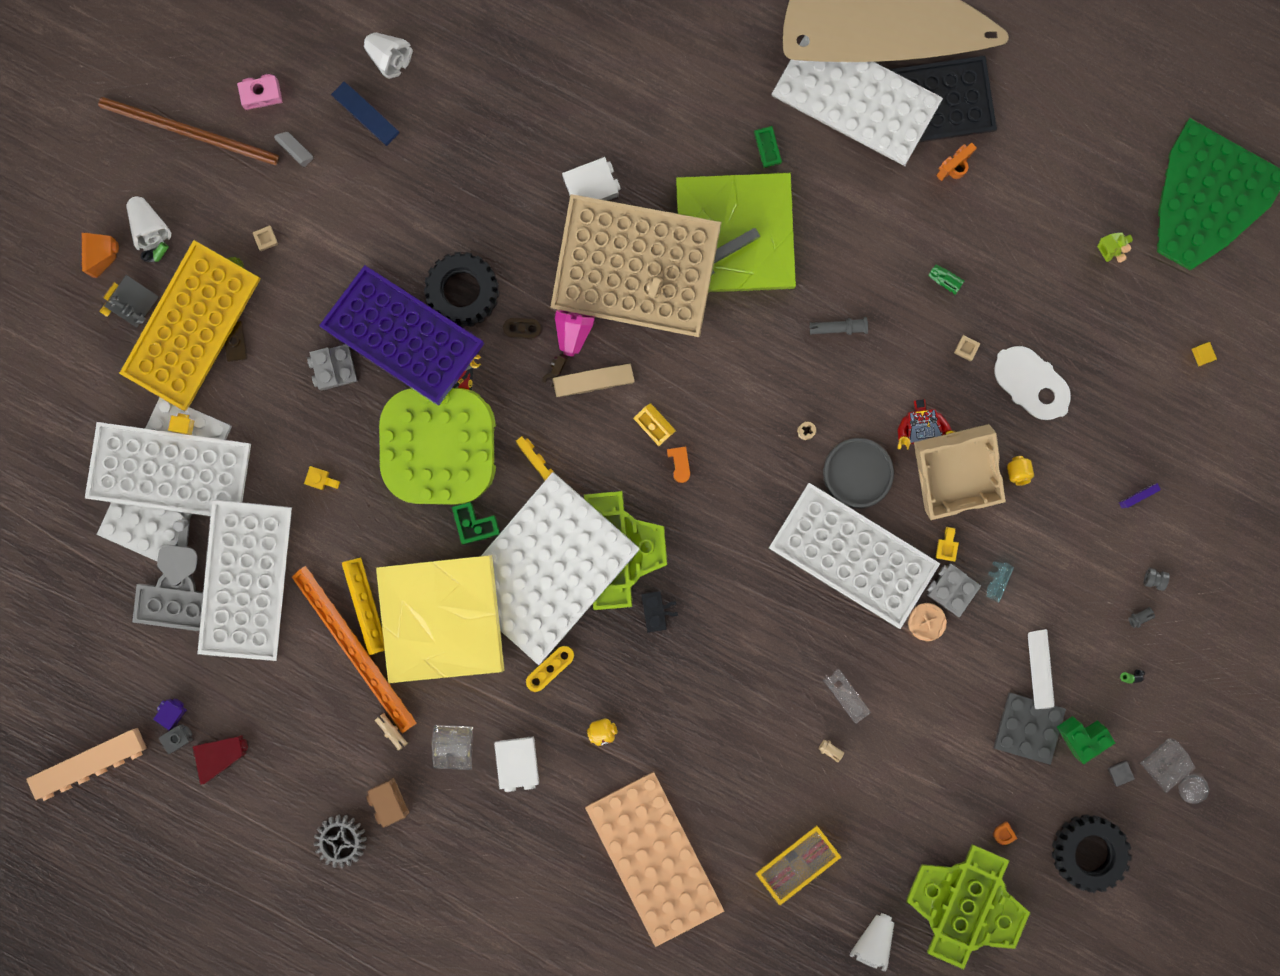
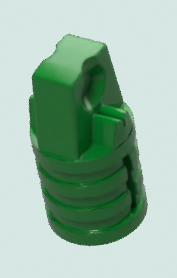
M935 265L928 275L954 295H956L965 281L938 265Z

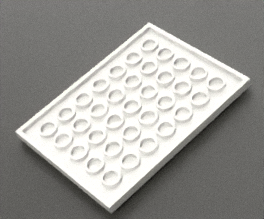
M552 472L481 555H492L500 631L538 665L545 660L640 550L637 545L554 472Z

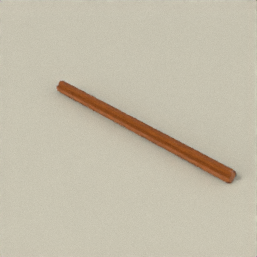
M101 97L98 102L100 108L273 165H277L279 161L277 154L104 97Z

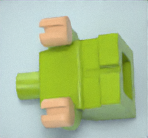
M1114 233L1101 238L1097 247L1106 262L1112 260L1113 256L1117 257L1118 262H1123L1127 258L1124 253L1131 250V246L1128 243L1132 242L1133 239L1131 235L1124 236L1123 233Z

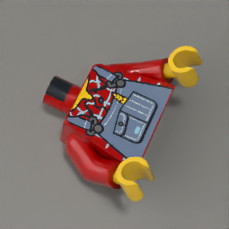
M925 399L914 401L915 412L907 413L902 418L897 429L898 449H901V445H906L907 450H909L910 444H914V442L955 432L952 431L945 418L936 412L935 409L926 410Z

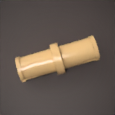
M383 713L380 716L385 723L379 717L375 722L384 731V736L389 738L399 751L402 749V746L398 741L404 747L408 742L399 733V728L394 726L386 714Z

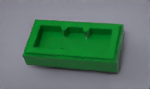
M773 126L754 130L763 168L782 164Z

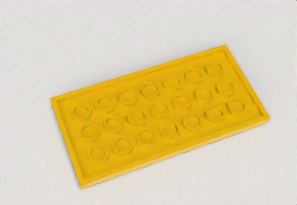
M193 240L119 374L179 409L187 411L261 278Z

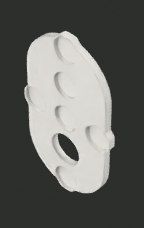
M1022 346L1001 350L997 354L994 368L995 377L999 385L1012 396L1013 402L1020 404L1032 416L1041 420H1052L1066 415L1071 398L1070 389L1064 379L1053 370V366L1049 362H1044L1034 351ZM1049 388L1053 391L1054 400L1051 404L1046 405L1040 402L1038 394L1041 389Z

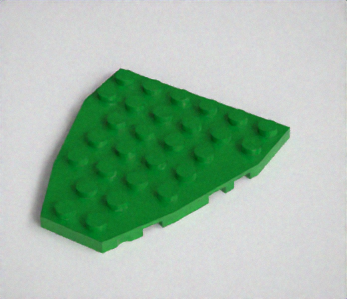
M1189 118L1169 152L1165 185L1162 189L1158 211L1160 220L1157 235L1159 237L1157 252L1184 268L1192 270L1228 246L1272 206L1280 192V168Z

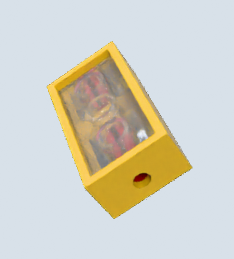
M815 826L756 872V875L777 903L781 905L839 860L841 856L819 827Z

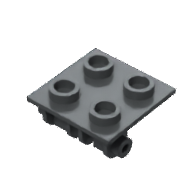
M125 275L104 306L137 328L139 324L145 321L146 314L159 296Z

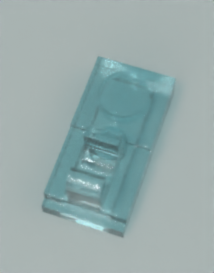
M994 561L992 564L998 567L999 570L995 573L990 571L988 573L995 579L988 585L987 597L999 603L1014 567L1006 562L1003 564Z

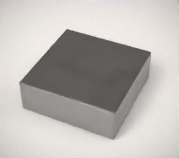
M1127 761L1108 768L1112 780L1117 787L1134 780Z

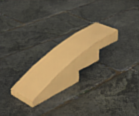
M631 364L556 377L553 378L556 397L632 384L634 383Z

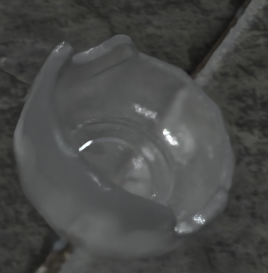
M1196 773L1183 777L1178 787L1180 796L1184 801L1191 804L1204 801L1209 794L1207 780L1202 775Z

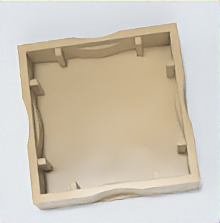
M990 424L914 442L924 508L930 520L955 515L968 509H979L1006 502L1003 480L999 471V451L996 432Z

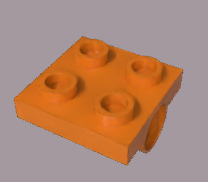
M973 143L968 146L965 144L961 146L953 155V159L950 156L938 168L940 171L936 176L941 181L948 175L954 179L962 178L968 171L966 160L971 157L977 147ZM960 165L963 168V172H957L955 168Z

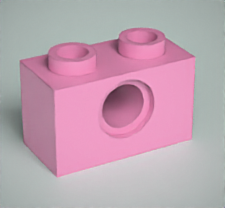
M266 74L259 79L247 78L237 83L241 105L245 110L283 103L279 82L275 75ZM258 88H264L261 94H256Z

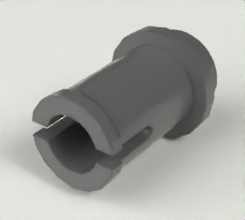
M1148 607L1137 614L1132 613L1128 620L1133 628H1139L1141 624L1154 619L1155 614L1151 615L1154 612Z

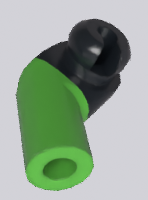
M160 242L156 249L143 251L140 257L145 262H158L162 259L169 246L164 242Z
M1138 669L1134 671V675L1123 672L1120 675V679L1128 684L1139 683L1145 679V672Z

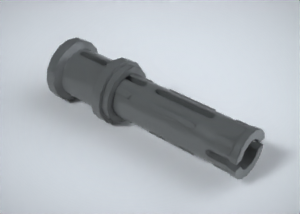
M864 317L863 319L855 320L847 318L846 321L810 322L809 328H815L810 329V335L846 332L848 335L858 332L868 334L867 317Z

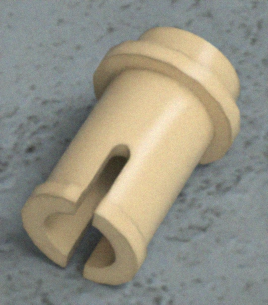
M823 740L818 748L822 754L825 753L836 762H839L844 755V752L832 745L830 740Z

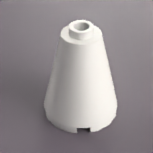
M135 196L129 199L126 207L133 243L137 250L139 248H143L144 251L156 249L160 242H164L166 238L168 240L171 238V231L144 198Z
M883 913L880 916L876 915L852 949L850 956L857 955L856 960L876 969L877 966H882V971H886L894 922L891 921L892 917Z

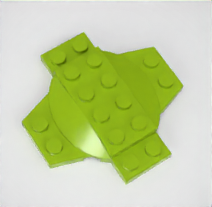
M623 491L586 494L584 499L640 548L593 603V610L633 607L631 587L641 576L668 565L664 526L635 520L629 513L624 511Z
M972 844L965 861L952 867L921 864L906 901L929 921L934 933L927 950L928 954L964 969L971 951L978 950L983 945L1016 948L1030 912L1006 891L1002 877L1009 863L1008 859Z

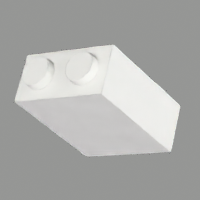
M605 157L562 173L569 195L573 194L608 201L618 197V190H621L618 180H614L611 173L614 172L610 161L607 162Z
M534 736L495 741L499 788L504 789L505 792L516 791V787L523 786L524 790L534 789L535 785L539 784Z

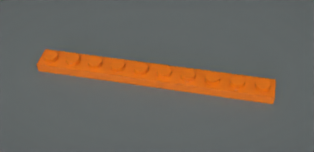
M306 566L298 570L292 576L293 580L403 734L417 724L412 714L406 709L390 683L384 678L380 669L358 641L356 635L353 634L346 621L338 613L334 604L331 603L324 590L314 579L313 574Z

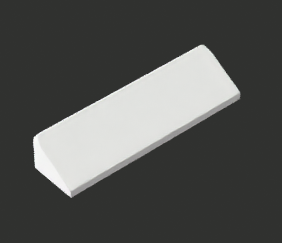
M1044 629L1028 633L1035 709L1054 707L1048 633Z

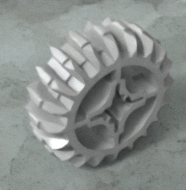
M340 815L336 816V821L331 816L328 818L329 823L323 821V827L317 828L321 834L314 835V838L319 839V841L314 842V846H320V848L315 852H322L323 855L319 859L323 860L326 857V865L333 861V868L337 867L338 862L340 868L345 867V862L348 866H351L352 860L354 862L359 860L357 855L362 856L364 854L360 849L366 848V845L361 843L367 840V837H361L365 830L359 831L357 829L361 826V823L354 825L355 818L348 822V815H345L342 821ZM341 826L337 835H326L330 828ZM346 828L353 833L355 841L347 836ZM340 836L344 840V843L341 846L338 845V842H336V840L340 838ZM326 841L333 846L334 854L328 850ZM354 847L350 855L340 856L343 848Z

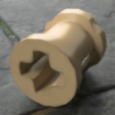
M811 422L802 423L797 430L798 436L802 440L811 439L816 433L815 425ZM808 426L810 428L809 432L811 434L808 433L807 435H804V430L802 428H806Z

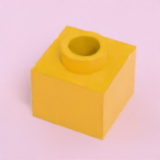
M178 413L177 416L171 415L168 431L192 435L195 421L189 419L190 415Z

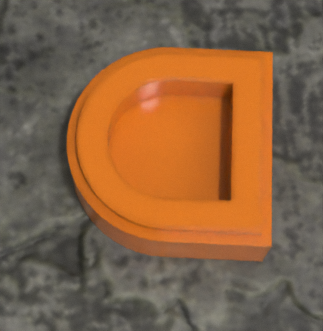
M1007 821L997 826L993 833L994 839L1001 845L1010 844L1017 839Z

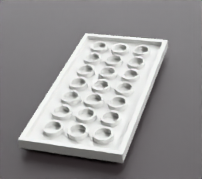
M806 35L799 46L805 47L809 44L810 40ZM791 60L772 93L773 97L903 166L907 164L943 99L875 62Z
M159 397L145 429L171 432L168 431L171 415L177 416L178 413L190 415L189 419L195 421L192 436L226 440L232 426L188 407L187 411H183ZM111 502L97 535L158 561V553L163 546L178 545L179 532L174 530L173 523L183 518L190 519L192 513Z
M97 422L85 498L211 516L212 500L243 501L251 444Z
M810 483L807 484L769 546V549L899 629L903 626L940 565L939 562Z
M212 500L198 654L277 660L292 507Z

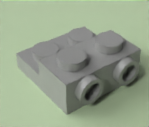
M346 344L309 352L310 357H307L310 369H314L315 375L312 376L314 387L318 386V389L322 391L358 382L350 347Z
M944 565L938 573L940 575L936 582L932 581L929 585L927 596L957 617H960L981 585L966 576L967 574L954 565Z

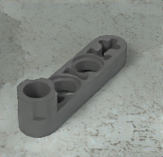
M751 229L716 249L714 263L761 237L757 229Z

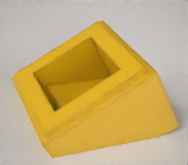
M1210 342L1192 348L1198 367L1217 360Z

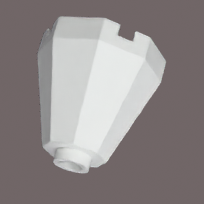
M372 33L365 38V50L381 73L388 79L399 76L402 73L399 71L401 67L406 68L409 65L413 50L409 47L410 43L406 40L380 33Z

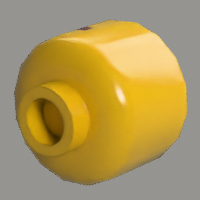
M1023 456L1013 457L1012 461L1007 465L1010 481L1018 486L1030 483L1034 477L1031 460L1023 458Z
M606 718L594 721L590 724V728L587 729L588 738L596 746L612 743L615 739V734H617V727L615 723H611Z

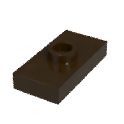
M242 321L236 322L225 342L228 362L247 359Z

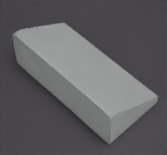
M284 132L274 136L275 140L302 167H306L313 160V156L290 133Z

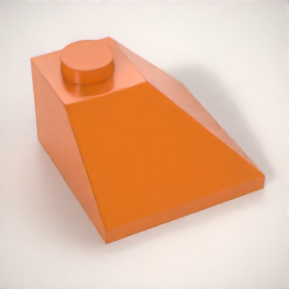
M82 233V271L93 278H98L116 259V253L119 251L116 239L107 235Z

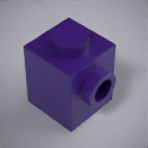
M178 699L163 700L158 706L157 711L159 712L153 720L166 729L172 730L176 727L187 709L183 707L184 704Z

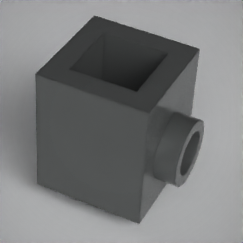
M184 724L178 725L159 737L168 754L174 753L193 741L191 730L184 726Z

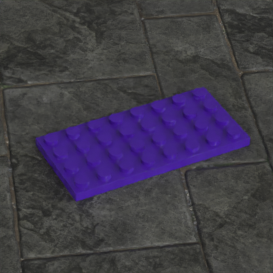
M365 265L319 325L323 330L438 406L484 345L482 340Z

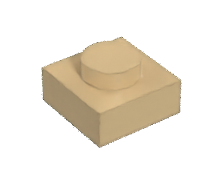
M271 226L252 232L260 251L278 245Z
M654 277L653 280H650L647 286V291H649L647 296L658 298L664 279Z
M963 335L954 353L972 361L980 343Z

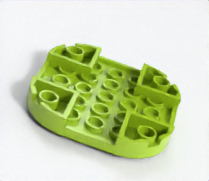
M412 388L394 395L383 408L379 424L380 471L382 479L391 493L403 501L414 504H463L480 497L490 487L496 471V465H494V427H496L489 404L479 394L465 388H452L439 406Z

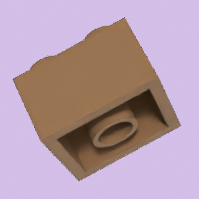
M394 778L367 791L368 803L370 806H374L376 811L374 814L378 824H382V827L397 822L409 814Z

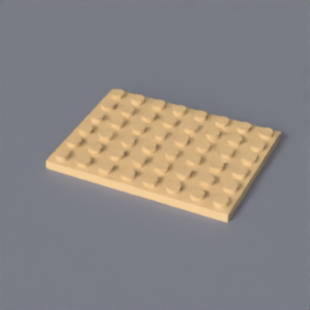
M571 194L550 308L700 337L722 222ZM654 277L664 279L658 298L647 296L649 292L647 291L648 283Z

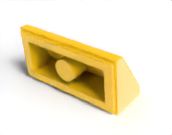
M651 403L634 417V420L658 446L676 432Z

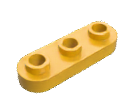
M568 646L559 647L527 677L526 685L528 689L533 692L542 690L573 661V650ZM562 652H566L568 654L567 659L561 658ZM548 665H552L554 667L553 672L547 671ZM534 678L539 679V685L533 684Z

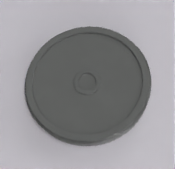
M852 438L839 443L831 450L824 464L823 477L826 488L833 498L851 508H867L877 504L887 495L893 483L894 469L890 456L879 444L864 438Z

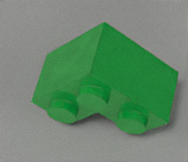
M471 502L452 507L462 545L500 535L496 516L477 520L473 503Z
M1072 716L1057 726L1073 756L1083 765L1115 744L1108 729L1099 721H1095L1084 728Z

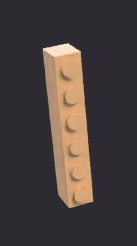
M135 728L26 780L35 800L42 798L45 801L54 797V792L58 790L62 793L71 789V784L77 781L78 784H82L90 780L89 776L94 773L96 776L107 772V767L113 765L116 768L125 764L124 759L131 757L133 760L142 756V751L146 750L147 747L139 729Z

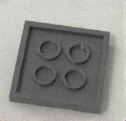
M1008 693L993 748L1051 765L1059 736L1057 726L1062 723L1066 709L1057 706L1049 709H1035L1033 699Z

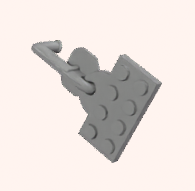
M183 518L173 523L174 530L179 532L178 545H165L159 550L157 566L163 575L158 579L157 585L140 583L136 585L132 622L200 631L203 592L196 591L195 582L190 576L197 567V553L192 548L187 547L190 520L188 518Z

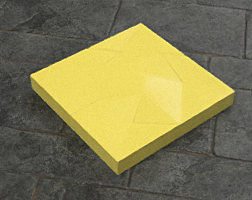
M492 555L376 568L388 683L505 671Z

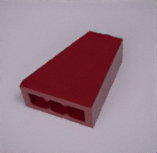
M243 735L193 746L200 785L211 781L246 755L248 745L246 739H243Z

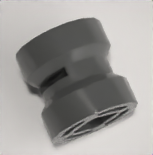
M1148 568L1144 577V586H1156L1157 590L1164 591L1169 582V573L1164 571L1159 573L1156 569Z

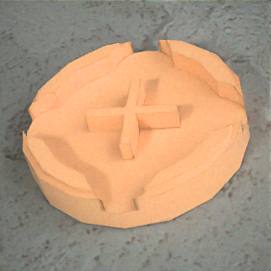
M919 604L912 609L908 616L909 630L919 640H935L946 629L947 620L945 614L935 604Z

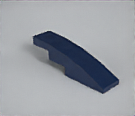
M343 82L331 94L336 101L346 108L352 116L384 145L388 146L400 133L346 82Z

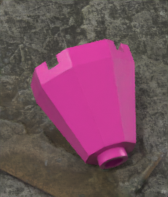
M563 310L556 311L555 322L559 349L564 351L563 355L575 356V353L579 354L594 325V316Z

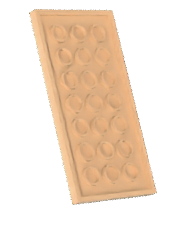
M654 771L585 806L655 947L724 912Z

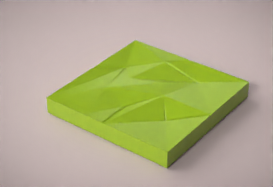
M791 173L676 178L677 214L722 222L717 249L754 228L757 229L761 236L752 243L714 263L713 270L715 274L711 276L708 292L795 289Z

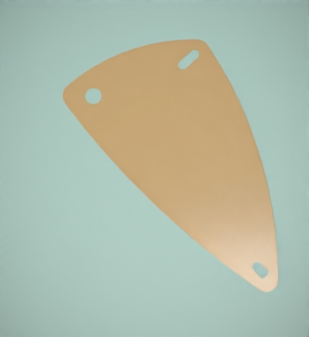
M790 0L784 21L783 51L789 59L801 61H896L952 55L1005 44L1009 37L1003 28L961 0ZM985 32H997V38L988 39L985 38L984 34ZM806 35L810 42L805 47L799 46L797 44V37Z

